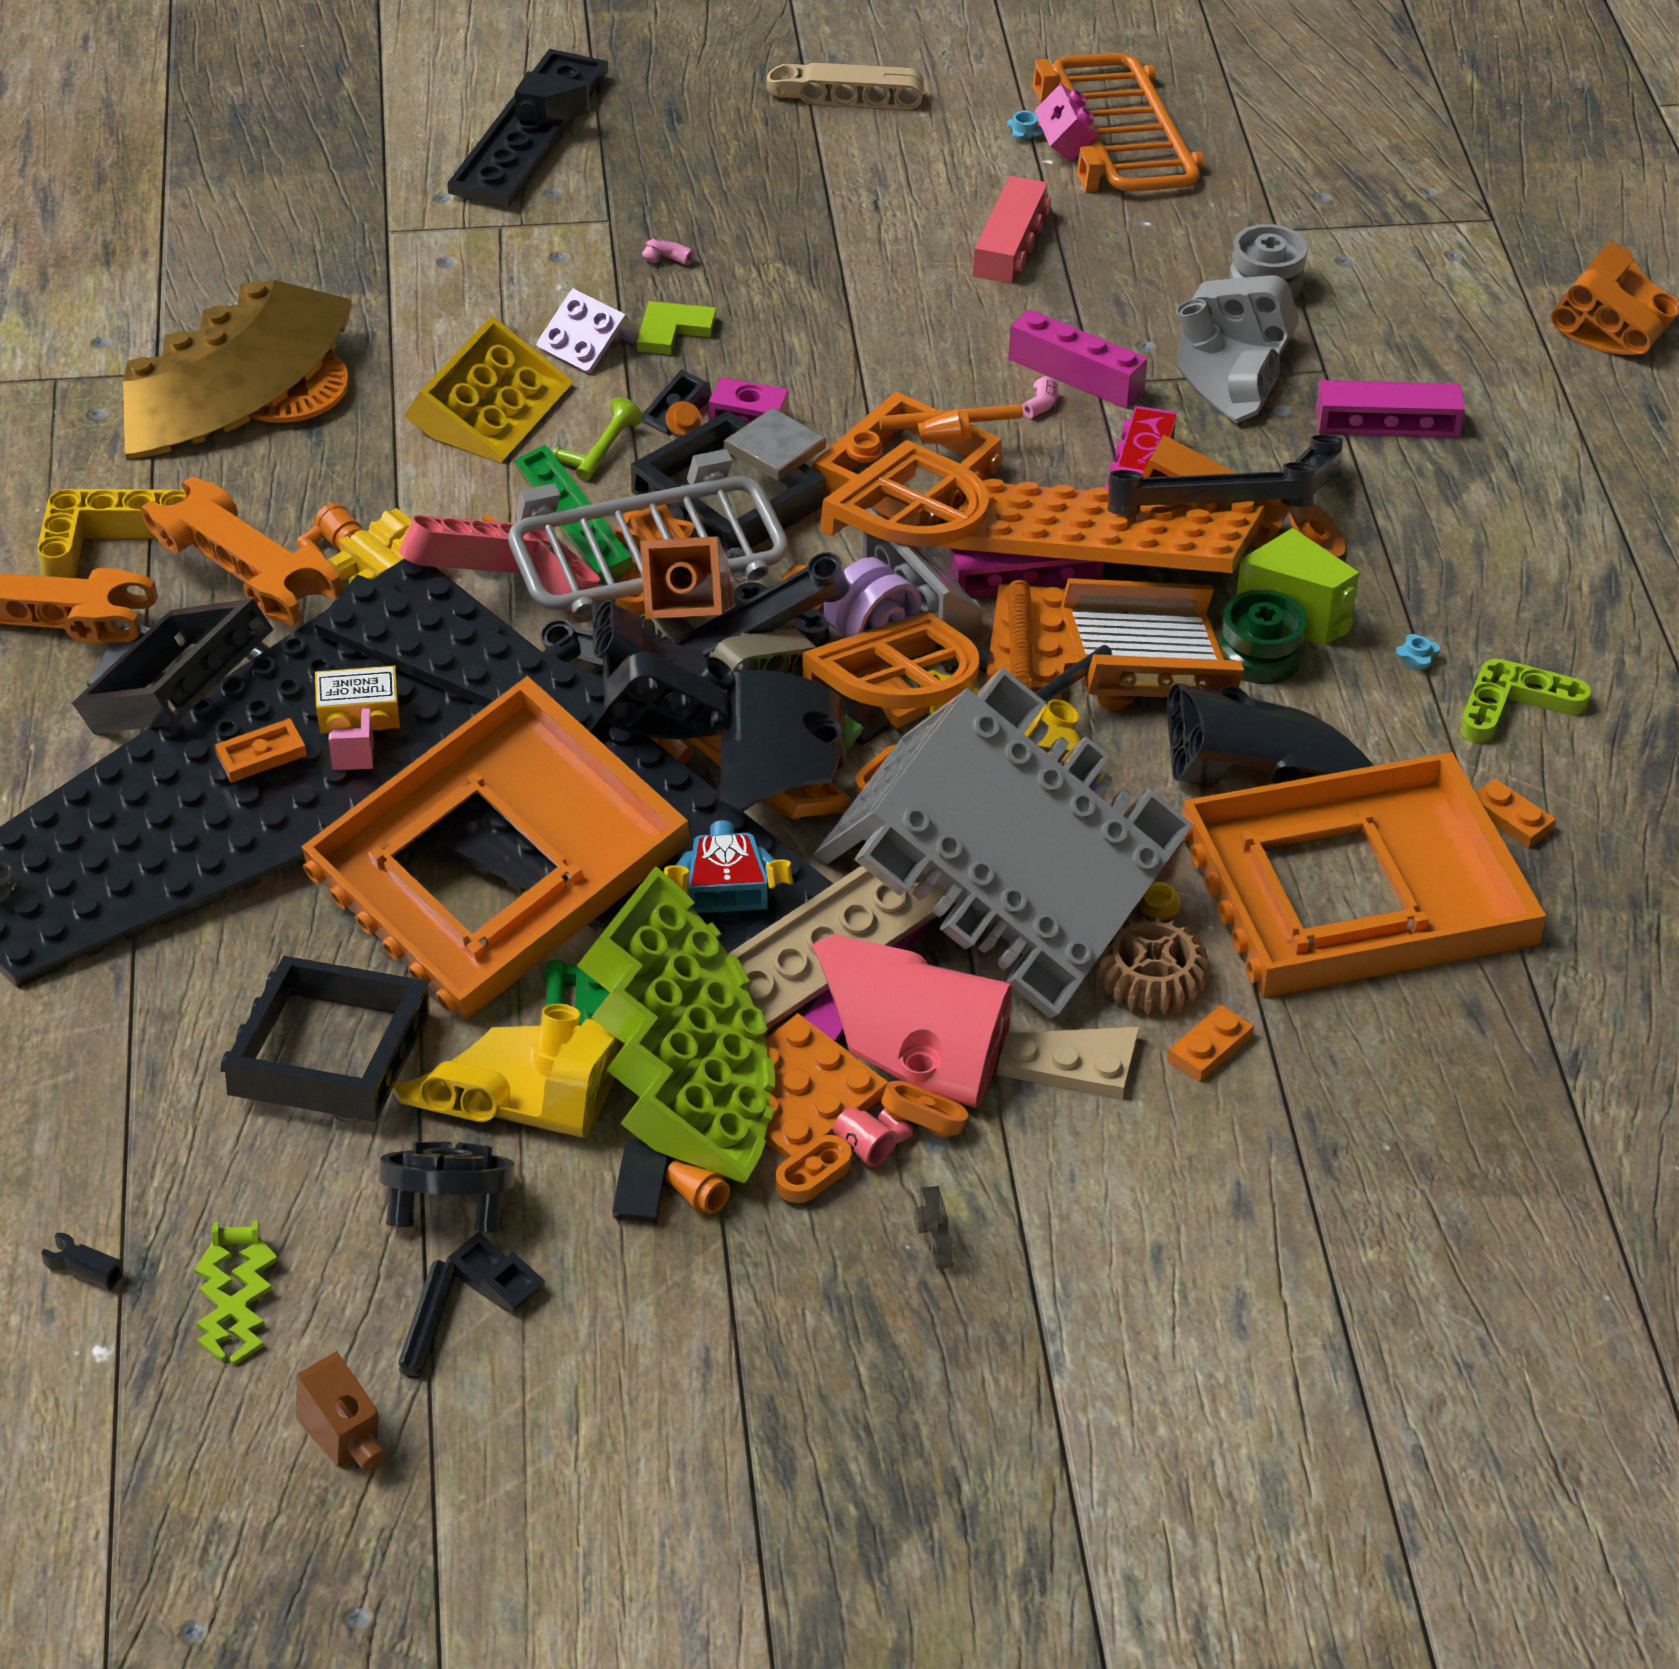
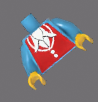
M724 820L714 822L710 826V835L697 836L694 839L693 850L685 852L675 866H668L664 869V873L688 893V896L695 902L692 908L696 913L767 909V882L769 888H775V885L783 882L789 885L793 884L790 861L774 860L764 848L756 846L753 835L749 833L735 834L734 825Z

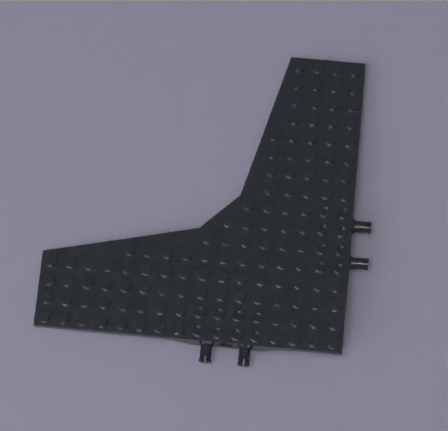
M404 558L372 579V581L541 651L436 567L417 565ZM326 610L271 647L262 641L245 657L249 662L223 678L176 725L146 729L0 826V972L14 986L19 988L67 967V961L85 954L88 957L104 951L103 945L124 936L127 940L143 934L142 928L158 921L162 925L224 899V893L237 887L250 888L260 883V877L279 869L284 873L298 867L297 861L305 858L302 846L485 707L395 669L400 728L373 730V769L333 770L329 748V733L320 734L316 709L315 672L385 667L388 665L316 635L315 623ZM565 635L550 648L544 650L543 653L569 663L581 655V650L574 638L571 640L570 635ZM291 718L305 744L307 756L231 783L216 755L215 744ZM607 721L595 737L688 820L691 843L659 868L663 873L666 867L675 866L685 852L693 850L694 839L697 836L710 835V826L714 822L721 820L731 822L734 825L735 834L749 833L753 835L756 846L764 848L774 860H788L791 862L793 884L789 885L783 882L775 885V888H769L767 882V909L697 913L706 925L713 923L719 930L721 935L718 937V940L728 954L833 885L830 880L744 812L740 813L722 804L721 794L650 737L626 732L610 725ZM478 793L474 794L404 848L428 849L429 854H445L455 860L461 857L473 863V869L485 875L491 872L507 880V886L519 892L523 890L528 891L557 868L555 864ZM566 875L562 877L564 882L568 880ZM643 881L587 926L595 930L599 927L606 929Z

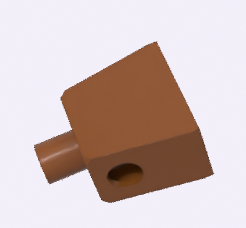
M336 1351L297 1374L296 1419L332 1462L340 1466L354 1458L363 1471L371 1470L379 1465L385 1458L386 1452L377 1442L378 1411L340 1354Z

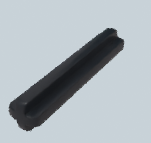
M436 1260L431 1264L398 1361L399 1371L405 1376L419 1377L424 1371L456 1276L454 1272L455 1266L449 1261Z

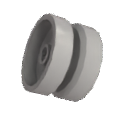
M1257 224L1244 228L1237 233L1233 241V262L1230 267L1229 279L1269 275L1279 276L1288 283L1294 300L1300 295L1303 288L1305 275L1303 269L1308 252L1306 240L1298 232L1275 224Z

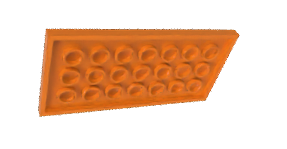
M987 479L983 483L988 491L989 502L983 525L972 535L953 543L939 545V548L1233 573L1265 519V505L1254 504L1253 501L1141 506V512L1136 515H1117L1107 510L1108 489L1097 487L1087 491L1074 490V487L1070 485H1056L1050 488L1039 487L1035 482H1022L1013 485L1004 484L999 479ZM968 499L958 509L959 511L964 513L969 506Z

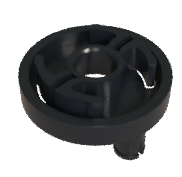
M413 1142V1150L385 1154L380 1157L379 1182L388 1186L386 1225L396 1227L414 1225L415 1192L445 1195L477 1194L474 1230L480 1232H501L503 1230L504 1192H508L514 1186L515 1163L508 1158L492 1155L491 1146L458 1142L455 1148H452V1142Z

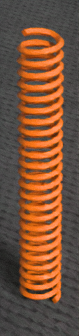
M1016 580L1008 587L1010 671L1014 677L1026 679L1019 681L1022 683L1028 682L1024 685L1026 687L1029 686L1028 688L1031 689L1034 685L1030 585L1026 581Z

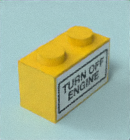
M395 666L315 672L316 709L320 734L332 733V729L361 728L362 709L370 708L373 730L400 728Z

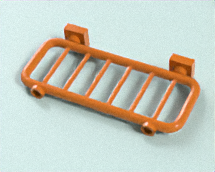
M1105 53L1065 56L1055 60L1052 66L1048 59H1036L1032 88L1040 103H1042L1060 84L1072 91L1074 88L1071 83L1135 78L1141 88L1139 90L1081 94L1086 99L1145 96L1150 107L1093 110L1090 112L1094 117L1154 113L1160 124L1096 128L1098 134L1163 130L1169 142L1104 146L1099 136H1097L1089 146L1080 147L1076 174L1086 193L1098 192L1100 178L1104 176L1111 186L1123 191L1160 190L1192 186L1198 181L1200 171L1203 169V155L1200 151L1190 153L1153 86L1155 82L1154 66L1145 65L1143 67L1137 58L1129 54ZM1114 65L1125 66L1131 70L1129 73L1069 77L1065 72V69ZM1173 148L1179 160L1113 164L1108 152ZM1183 166L1187 174L1125 178L1120 176L1117 170Z

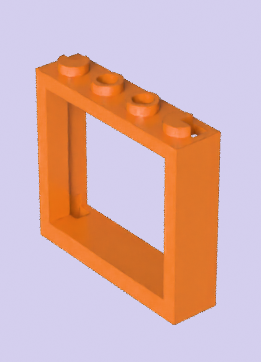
M895 391L813 461V469L826 478L825 496L828 497L858 475L852 471L861 463L850 458L846 451L847 442L853 433L860 430L872 431L879 436V440L883 445L900 429L880 430V416L940 410ZM970 424L972 439L963 440L964 444L939 445L966 456L967 458L960 464L974 472L983 482L992 474H996L997 469L1000 467V461L1003 459L1001 455L1002 438ZM918 427L904 428L920 436ZM954 484L934 500L957 509L966 498V495ZM888 495L872 508L892 518L910 505V503ZM920 509L901 524L933 526L938 525L943 518Z

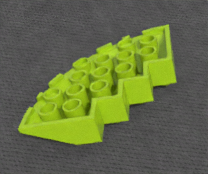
M655 866L577 965V967L610 992L591 1018L625 1044L606 1071L640 1097L620 1124L657 1152L745 1183L763 1152L766 1143L767 1126L772 1120L774 1110L773 1107L769 1106L771 1091L775 1088L774 1060L769 1058L764 1037L768 1029L762 1010L754 1006L751 995L746 987L750 981L735 954L729 956L718 940V937L721 935L719 930L713 923L706 925L692 908L695 902L680 886Z

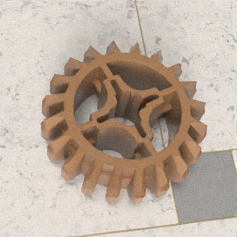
M1141 916L1137 923L1126 919L1123 926L1120 927L1096 961L1098 966L1097 976L1099 983L1103 984L1105 995H1114L1116 1005L1128 1003L1130 1012L1137 1007L1142 1008L1146 1015L1151 1010H1159L1164 1016L1168 1008L1180 1012L1184 1004L1193 1005L1197 995L1202 994L1209 973L1207 948L1202 946L1200 936L1191 935L1189 926L1177 928L1175 919L1169 923H1163L1160 921L1159 916L1154 921H1147Z

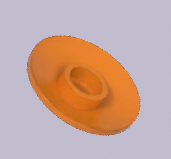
M1315 504L1307 507L1288 506V517L1295 530L1337 558H1340L1345 553V541L1340 530L1323 510Z

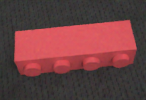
M1009 175L976 244L973 276L1012 284L1017 272L1023 271L1026 262V252H1032L1035 234H1040L1042 229L1043 216H1048L1050 212L1052 198L1047 196L1048 182Z

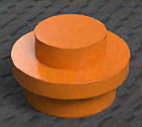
M679 401L668 409L666 424L673 434L683 436L701 425V414L693 404Z
M860 430L851 435L850 440L847 442L846 451L850 458L860 463H869L882 455L883 445L876 433Z

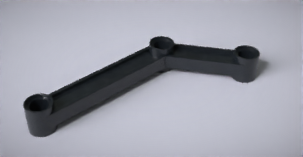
M1314 435L1311 437L1310 447L1295 462L1284 464L1283 471L1143 478V474L1137 471L1115 470L1110 472L1107 510L1117 515H1136L1141 512V506L1280 499L1281 503L1288 506H1311L1314 501V494L1330 478L1340 476L1343 439L1333 435Z
M819 553L811 558L808 567L672 642L692 649L702 650L705 658H708L710 652H714L718 644L727 638L740 636L741 633L771 632L823 602L839 601L846 596L849 590V584L841 560L835 553ZM564 619L552 620L542 628L540 638L545 650L565 635H570L571 640L574 638L578 643L581 655L570 661L569 664L588 672L603 675V660L594 656L593 632L573 627L569 621Z

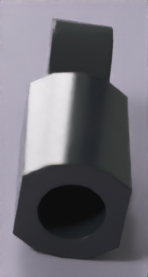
M57 1232L54 1236L57 1248L62 1251L54 1253L43 1249L41 1252L43 1264L51 1270L68 1269L70 1274L107 1290H112L122 1278L124 1270L122 1260L84 1244L78 1246L74 1244L73 1238L66 1233Z

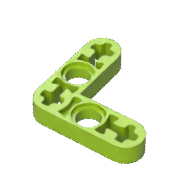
M1490 659L1484 662L1463 713L1460 732L1466 740L1473 743L1481 744L1491 741L1496 734L1509 699L1563 714L1579 715L1588 708L1591 689L1587 683L1577 678L1504 659ZM1495 677H1500L1498 684L1492 683ZM1537 684L1542 686L1544 689L1535 690L1527 687L1526 685ZM1484 697L1496 700L1497 703L1488 704L1479 699ZM1478 717L1485 719L1482 725H1476Z

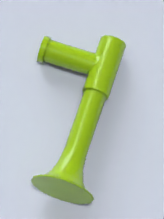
M621 397L612 399L609 409L613 418L596 445L591 448L587 455L556 447L553 454L558 461L578 467L576 476L582 481H589L624 427L638 426L643 421L640 408L631 400Z

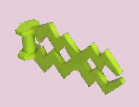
M252 1220V1226L220 1227L219 1222H213V1242L194 1268L196 1275L208 1280V1282L200 1287V1293L217 1306L216 1310L196 1323L197 1328L206 1333L198 1339V1344L220 1362H224L226 1356L218 1343L231 1339V1336L220 1324L229 1318L234 1319L237 1323L229 1328L230 1333L245 1344L230 1357L232 1366H236L264 1347L263 1341L254 1335L252 1331L264 1326L265 1322L246 1307L272 1290V1285L258 1275V1273L276 1263L278 1257L261 1239L258 1220ZM253 1244L239 1252L240 1257L247 1261L231 1271L232 1275L246 1287L233 1296L225 1294L221 1290L232 1284L233 1281L231 1277L216 1266L230 1259L232 1255L231 1252L222 1248V1245Z

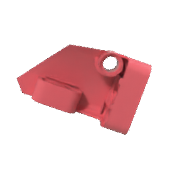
M836 934L812 944V949L822 967L835 1001L850 1053L900 1079V1081L908 1082L939 1094L960 1105L979 1108L998 1064L1006 1033H1009L1012 1004L1011 983L928 965L927 961L915 952Z

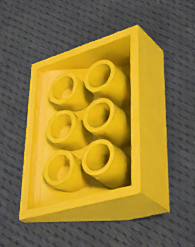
M491 315L419 391L404 416L435 440L502 463L570 388L574 381Z

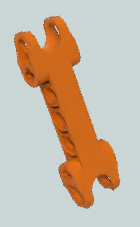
M190 477L180 483L185 491V500L173 505H161L151 501L140 507L145 525L158 539L162 547L173 554H178L191 546L245 582L243 589L247 599L253 598L263 614L269 619L292 626L304 619L299 611V599L309 595H322L329 599H335L344 591L340 575L320 551L307 544L291 553L239 519L237 507L231 496L213 482Z
M96 568L91 572L88 579L0 573V624L64 628L71 638L83 643L107 644L133 641L139 637L142 628L139 624L138 614L131 609L150 608L158 599L154 580L143 574L128 572L122 569ZM139 586L147 595L128 592V587ZM115 620L125 622L130 629L123 630L118 628L114 624Z

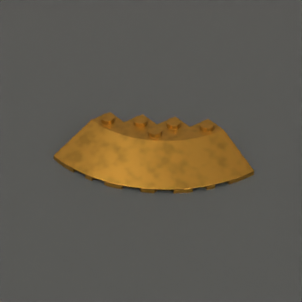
M277 280L251 281L246 284H240L237 305H219L203 309L200 330L190 332L178 331L165 335L162 356L139 357L134 360H127L123 380L126 459L130 460L172 451L171 445L191 439L194 445L206 441L204 436L209 435L211 432L223 428L225 433L249 422V415L262 407H274L288 397L287 391L300 380L307 382L321 368V359L327 352L333 353L337 346V336L340 332L345 331L352 307L351 299Z

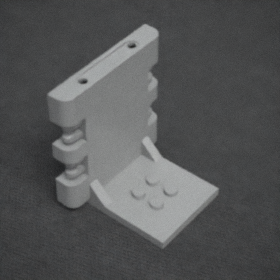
M1002 668L988 680L977 695L969 688H966L903 735L813 856L826 865L860 841L866 840L867 842L857 854L855 861L898 896L907 892L919 874L923 872L925 876L912 894L920 901L930 893L935 883L942 887L945 892L936 901L933 912L937 916L941 917L952 903L958 900L955 907L942 923L940 930L963 949H967L974 945L988 925L990 928L978 943L977 948L985 954L994 947L1000 936L1007 940L1010 944L999 956L997 962L1004 970L1013 963L1021 952L1023 954L1012 969L1005 982L1011 983L1012 988L1048 1018H1052L1061 1012L1193 824L1152 790L1145 792L1136 799L1124 815L1120 814L1132 797L1129 791L1124 788L1114 797L1109 805L1101 798L1103 793L1110 787L1112 777L1106 772L1099 777L1091 789L1088 787L1110 758V755L1091 739L1085 737L1074 745L1062 761L1058 763V759L1069 745V742L1061 736L1054 741L1047 753L1037 744L1045 737L1049 729V725L1043 720L1035 726L1028 736L1024 735L1046 702L1005 668Z

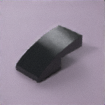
M627 1138L614 1196L613 1218L657 1223L662 1188L666 1183L665 1172L668 1168L670 1156L653 1150L639 1138Z
M480 1231L447 1257L446 1262L453 1263L455 1266L454 1272L459 1279L483 1297L511 1312L515 1311L545 1284V1280L516 1253L512 1252L506 1256Z

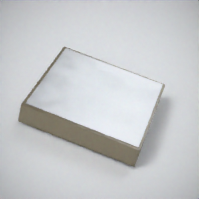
M771 408L724 440V449H727L730 454L777 481L824 450L827 445V438L775 408Z

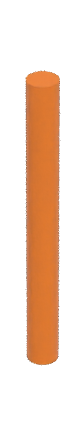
M1021 404L957 409L958 412L967 410L969 423L1023 418ZM952 410L880 416V430L916 428L918 423L925 422Z

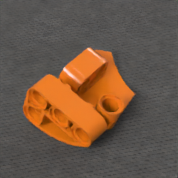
M1611 240L1552 310L1551 321L1554 327L1567 337L1595 350L1622 355L1644 354L1679 314L1678 297L1666 293L1652 283L1635 263V258L1631 255L1629 249L1619 246Z

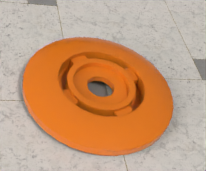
M327 352L321 359V368L307 382L300 380L287 391L288 397L274 407L264 406L250 414L249 417L263 422L289 423L310 419L328 411L343 398L348 389L349 380L345 364L334 353Z

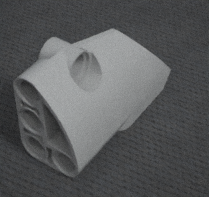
M1269 275L1203 282L1199 285L1192 299L1181 304L1176 310L1181 325L1177 367L1186 380L1207 402L1230 420L1239 423L1258 415L1280 373L1279 358L1299 323L1298 313L1288 283L1279 276Z

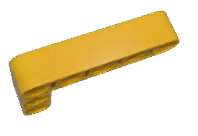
M63 489L50 495L47 502L37 546L42 576L75 578L84 539H157L145 525L140 507L151 501L161 505L177 504L185 500V491Z

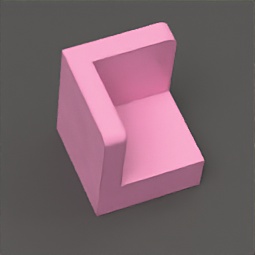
M370 708L362 709L361 728L332 729V733H329V748L333 770L373 769L374 737Z

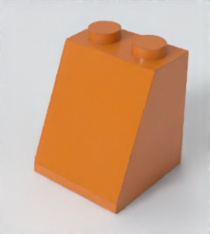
M718 536L640 541L645 619L723 615L733 606L731 567Z

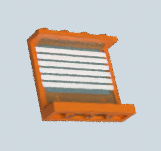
M1068 578L1060 610L1077 662L1102 645H1107L1112 650V655L1093 654L1088 674L1083 677L1087 693L1092 695L1168 697L1175 683L1221 691L1223 687L1228 685L1239 687L1244 672L1240 660L1223 659L1207 616V610L1214 591L1213 586Z

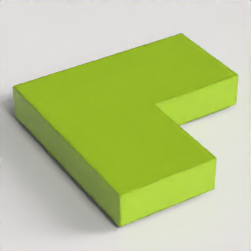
M648 301L637 339V351L671 355L676 335L711 337L716 319V307Z

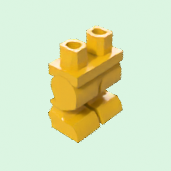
M397 508L391 511L385 510L381 519L370 523L368 531L360 530L351 537L347 535L340 539V553L327 561L338 572L341 581L352 576L349 578L350 584L357 574L372 580L404 559L399 553V549L412 520ZM436 567L440 571L444 570V567Z

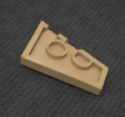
M1139 1027L1006 1033L998 1062L997 1075L1123 1099L1138 1039Z

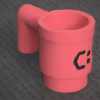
M849 1107L838 1116L833 1126V1134L845 1139L851 1147V1152L871 1168L884 1163L893 1152L896 1144L909 1139L914 1133V1128L908 1121L894 1119L887 1113L886 1108L881 1111L877 1120L866 1111H860L856 1107Z

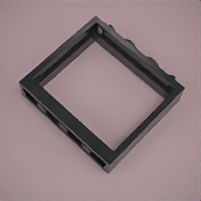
M728 410L631 464V492L634 495H641L681 487L669 477L689 467L694 455L722 449L724 447V440L745 427L748 423ZM805 463L779 480L790 489L769 500L783 530L821 509L823 506L826 478ZM691 499L707 536H718L727 560L736 558L744 553L730 521L700 499ZM683 501L666 504L675 519L693 522ZM757 508L737 518L750 548L770 538Z
M253 598L170 610L80 694L72 704L93 734L176 725L274 629ZM179 632L184 638L180 644L174 638ZM191 644H196L154 686L146 688ZM168 701H170L175 708L173 712L168 706Z
M283 956L276 970L270 971L268 974L265 990L261 997L254 999L251 1015L246 1024L239 1026L236 1042L231 1051H226L222 1057L220 1072H225L227 1095L377 1122L430 1014L429 981ZM291 994L394 1013L362 1078L256 1059Z

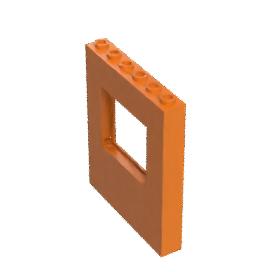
M526 676L302 846V850L306 860L303 868L309 878L317 885L323 883L329 889V894L334 902L342 910L349 908L355 914L357 923L366 934L372 935L375 933L382 940L381 944L386 953L393 960L398 961L401 959L408 966V971L412 978L429 981V987L435 992L436 1000L446 1012L451 1013L455 1011L464 1021H467L646 879L655 866L660 868L689 845L691 841L688 820L531 678ZM478 793L555 864L557 868L472 934L412 877L393 856L474 794ZM565 875L568 877V880L566 882H564V879L562 878ZM484 938L486 940L485 946L480 943Z
M1453 752L1184 800L1182 815L1193 826L1182 841H1187L1191 849L1192 863L1196 869L1200 868L1204 876L1206 892L1210 897L1214 896L1218 905L1220 921L1223 925H1228L1232 933L1234 950L1237 954H1242L1246 962L1247 976L1251 983H1256L1263 998L1540 945L1546 914ZM1362 831L1404 910L1304 929L1264 849ZM1408 920L1412 924V926L1409 928H1407ZM1314 938L1313 944L1309 947L1308 939Z

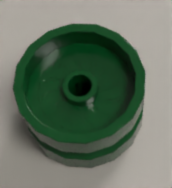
M1250 590L1236 595L1227 603L1223 613V633L1219 646L1223 659L1241 661L1244 668L1241 679L1243 681L1255 684H1275L1289 679L1298 672L1302 662L1303 641L1306 636L1308 622L1304 608L1297 600L1284 593L1272 590Z

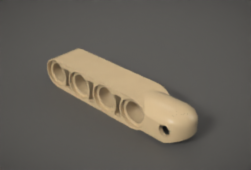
M810 63L808 65L782 64L772 69L767 75V89L769 93L780 98L802 99L804 102L812 105L911 110L921 104L924 86L923 75L918 70L903 67ZM781 71L787 72L788 76L781 77L779 73Z

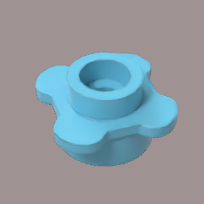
M1019 111L1013 115V119L1007 121V127L1012 129V136L1015 138L1030 139L1043 133L1042 127L1038 126V118L1034 112Z
M1409 634L1406 636L1403 646L1396 648V655L1401 658L1402 663L1406 667L1413 670H1424L1431 665L1433 655L1440 653L1441 647L1436 642H1430L1426 637Z

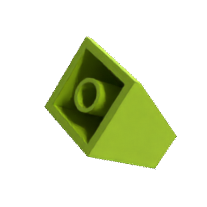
M1292 528L1241 559L1236 595L1250 590H1272L1288 595L1297 600L1306 612L1308 622L1304 640L1327 645L1336 638L1346 635L1353 625L1352 616L1355 599L1358 594L1359 572Z

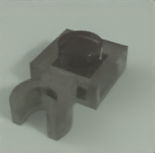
M939 1185L921 1188L920 1206L914 1207V1221L917 1233L925 1234L928 1248L932 1250L936 1269L954 1267L951 1253L955 1252L953 1238L949 1234L948 1216Z

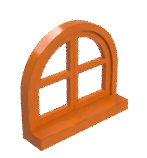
M906 440L823 499L820 531L834 536L847 525H850L879 539L911 546L949 544L972 535L983 525L987 515L989 495L982 480L967 467ZM916 466L945 478L925 494L903 486V484L915 476ZM955 484L966 495L969 506L963 513L934 499ZM888 495L910 503V505L889 520L864 510L872 508ZM920 509L949 521L933 526L901 524Z
M929 611L803 652V678L817 682L825 687L831 686L841 694L858 702L884 708H924L949 702L966 688L971 689L979 675V653L975 645L962 633ZM936 642L944 648H946L944 650L914 660H910V658L936 650ZM956 657L959 662L956 672L942 682L923 669ZM879 661L884 662L887 666H894L862 678L852 675ZM905 674L922 687L897 689L874 684Z

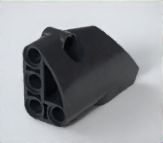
M611 599L595 600L592 603L594 656L603 660L604 716L610 725L629 733L658 739L700 738L716 735L726 730L729 725V713L725 690L734 682V674L724 661L714 656L705 658L702 650L675 644L657 636L642 627L641 615L613 602Z
M764 670L734 672V682L726 689L729 725L726 728V738L721 739V803L743 813L758 802L792 788L810 784H832L836 770L843 767L847 761L843 698L824 685L793 674Z
M1175 683L1169 692L1167 719L1172 775L1175 781L1211 787L1213 784L1217 785L1229 768L1235 764L1269 770L1270 780L1274 784L1374 766L1365 754L1342 733L1318 717L1303 710L1249 698L1247 693L1241 688L1229 685L1223 687L1221 691Z

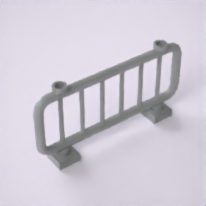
M727 449L694 455L687 476L690 485L557 511L560 493L555 483L520 490L515 511L518 521L511 527L508 535L510 549L529 593L535 602L551 610L571 608L574 616L577 618L590 615L592 613V603L595 600L616 599L644 593L643 578L619 583L614 582L587 520L615 515L641 575V555L622 513L649 508L663 540L671 539L656 506L683 501L699 537H708L691 499L717 494L746 555L728 559L731 574L745 571L749 580H758L767 575L769 571L767 566L780 562L786 556L789 545L785 532L761 485L746 476L728 477L732 458ZM742 490L750 494L773 542L774 547L772 550L753 554L725 492ZM580 522L607 585L579 590L553 531V527ZM545 529L572 593L553 595L544 589L523 541L525 534Z

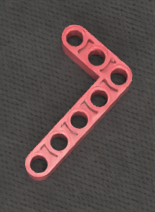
M415 515L399 549L402 557L421 566L521 573L508 541L509 531L514 525L512 523ZM545 529L525 534L523 541L544 589L553 595L572 593ZM557 538L579 590L596 588L600 577Z

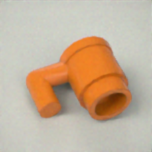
M329 503L319 510L315 516L314 527L299 536L296 544L299 549L308 544L323 554L315 543L325 537L335 549L340 550L339 540L347 535L351 537L357 531L362 530V527L341 503Z

